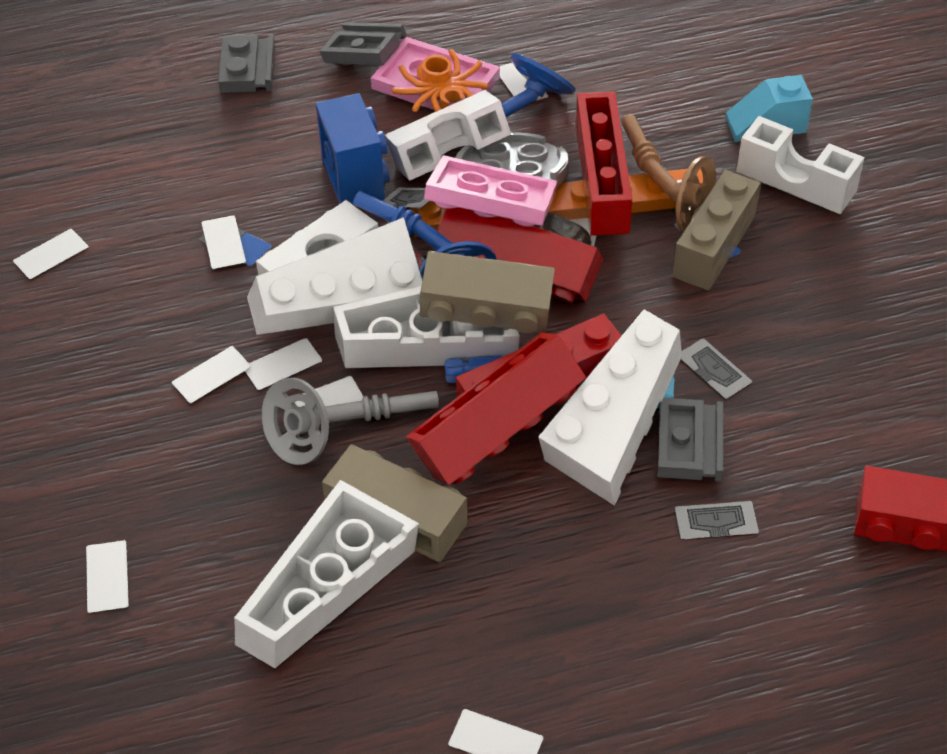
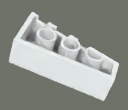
M404 217L256 276L247 296L256 334L260 335L334 323L333 306L421 287L422 278Z
M421 287L333 306L335 337L345 368L445 366V361L448 358H462V362H466L468 357L502 355L503 357L517 351L519 347L520 336L515 329L494 326L479 327L471 323L457 321L440 322L431 318L420 317Z
M643 310L539 435L538 438L544 460L615 506L621 493L620 488L625 476L631 471L636 460L635 454L643 436H646L653 422V414L658 403L662 402L682 357L680 330L650 312Z
M340 480L235 616V645L276 668L415 552L419 523Z

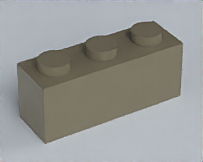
M724 170L676 243L673 268L674 278L708 291L711 289L756 216L761 182Z
M428 251L420 290V317H427L440 322L457 321L471 323L479 327L494 326L515 329L522 333H546L555 268Z
M352 444L322 481L324 500L337 483L342 480L418 522L419 527L415 551L441 563L468 523L467 497L461 495L455 488L447 485L441 486L422 477L414 469L402 468L385 460L375 451H365Z

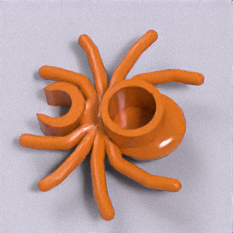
M450 49L448 53L453 60L454 72L451 69V61L447 57L431 55L425 58L417 68L419 80L410 75L403 65L398 67L403 77L418 88L394 87L391 91L393 94L399 95L423 94L414 103L412 111L417 112L419 107L430 98L433 109L437 112L450 105L449 102L457 103L463 100V95L466 98L472 96L473 94L466 87L487 90L489 85L481 81L465 80L479 70L483 65L482 61H477L473 67L459 75L461 72L460 60L455 51Z

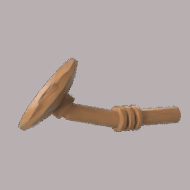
M633 114L624 116L621 123L633 146L632 155L639 169L647 172L662 190L672 198L673 202L676 203L677 224L681 232L684 233L716 184V170L713 161L705 156L696 158L685 172L682 180L679 179L676 182L661 166L660 158L654 145L646 140L636 117ZM700 168L703 175V184L699 183V178L696 175Z

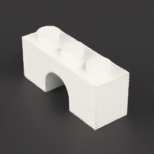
M484 90L384 136L396 168L410 181L434 170L440 162L441 156L449 150L466 145L480 149L511 135V131L500 100Z
M758 116L741 138L736 172L841 214L857 192L865 157L828 144L816 161L807 160L800 156L792 145L793 129Z
M345 200L256 261L258 276L378 228V223Z

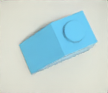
M802 75L766 79L726 112L725 119L735 142L741 141L742 136L758 116L793 129V134L806 133L813 98Z

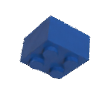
M360 93L315 103L321 158L339 204L347 200L354 205V198L359 191L379 200L385 199L384 183L389 182L390 178L385 160H382V155L387 154L388 150L384 133L376 131L377 124L372 107L366 108Z

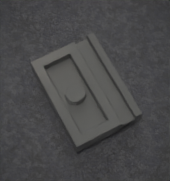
M344 22L342 24L343 31H336L320 50L324 63H338L341 65L359 64L371 67L383 66L399 47L398 40L405 39L407 35L403 24Z
M237 34L223 36L218 80L220 93L256 92V87H266L267 91H272L275 54L274 34H268V39H258V35Z
M663 398L659 406L657 477L702 480V476L715 477V481L722 482L723 402L717 401L716 405H706L704 400Z

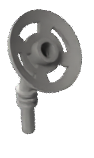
M286 378L274 383L267 391L262 405V425L269 445L281 459L290 464L303 465L314 461L323 452L328 440L329 423L365 418L367 422L371 421L372 416H374L375 420H380L381 415L385 419H389L390 415L394 413L439 408L437 391L388 397L387 393H383L381 398L376 394L372 395L371 400H369L368 396H363L362 401L325 406L318 392L309 383L298 378ZM295 388L304 391L305 395L295 394L288 396L285 392ZM302 401L305 403V406L298 407L295 402ZM278 407L285 410L283 421L287 432L283 435L280 432L277 421ZM308 432L309 437L306 439L301 438L299 435ZM312 444L313 448L308 452H300L293 449L294 445L307 446Z

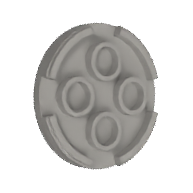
M511 132V135L480 149L466 145L455 157L457 159L558 181L557 187L568 175V154L563 147L557 148L546 143V137L531 133Z

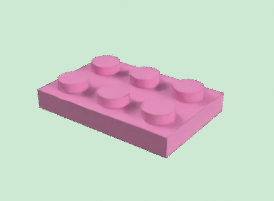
M406 37L400 42L399 47L386 63L380 66L371 77V87L373 90L415 103L423 94L399 95L393 94L391 91L394 87L418 88L403 77L398 67L403 65L410 75L419 80L417 68L428 56L443 55L451 61L452 72H454L453 60L448 53L449 50ZM456 53L460 60L461 72L459 75L473 67L477 61H480ZM482 61L483 65L479 70L465 80L487 83L489 88L486 91L490 92L500 79V67ZM466 87L473 95L484 91L481 88ZM430 98L421 105L433 109Z
M443 155L426 183L424 199L435 201L436 205L443 208L461 207L474 210L477 215L483 217L501 216L510 218L522 226H543L554 199L558 181Z

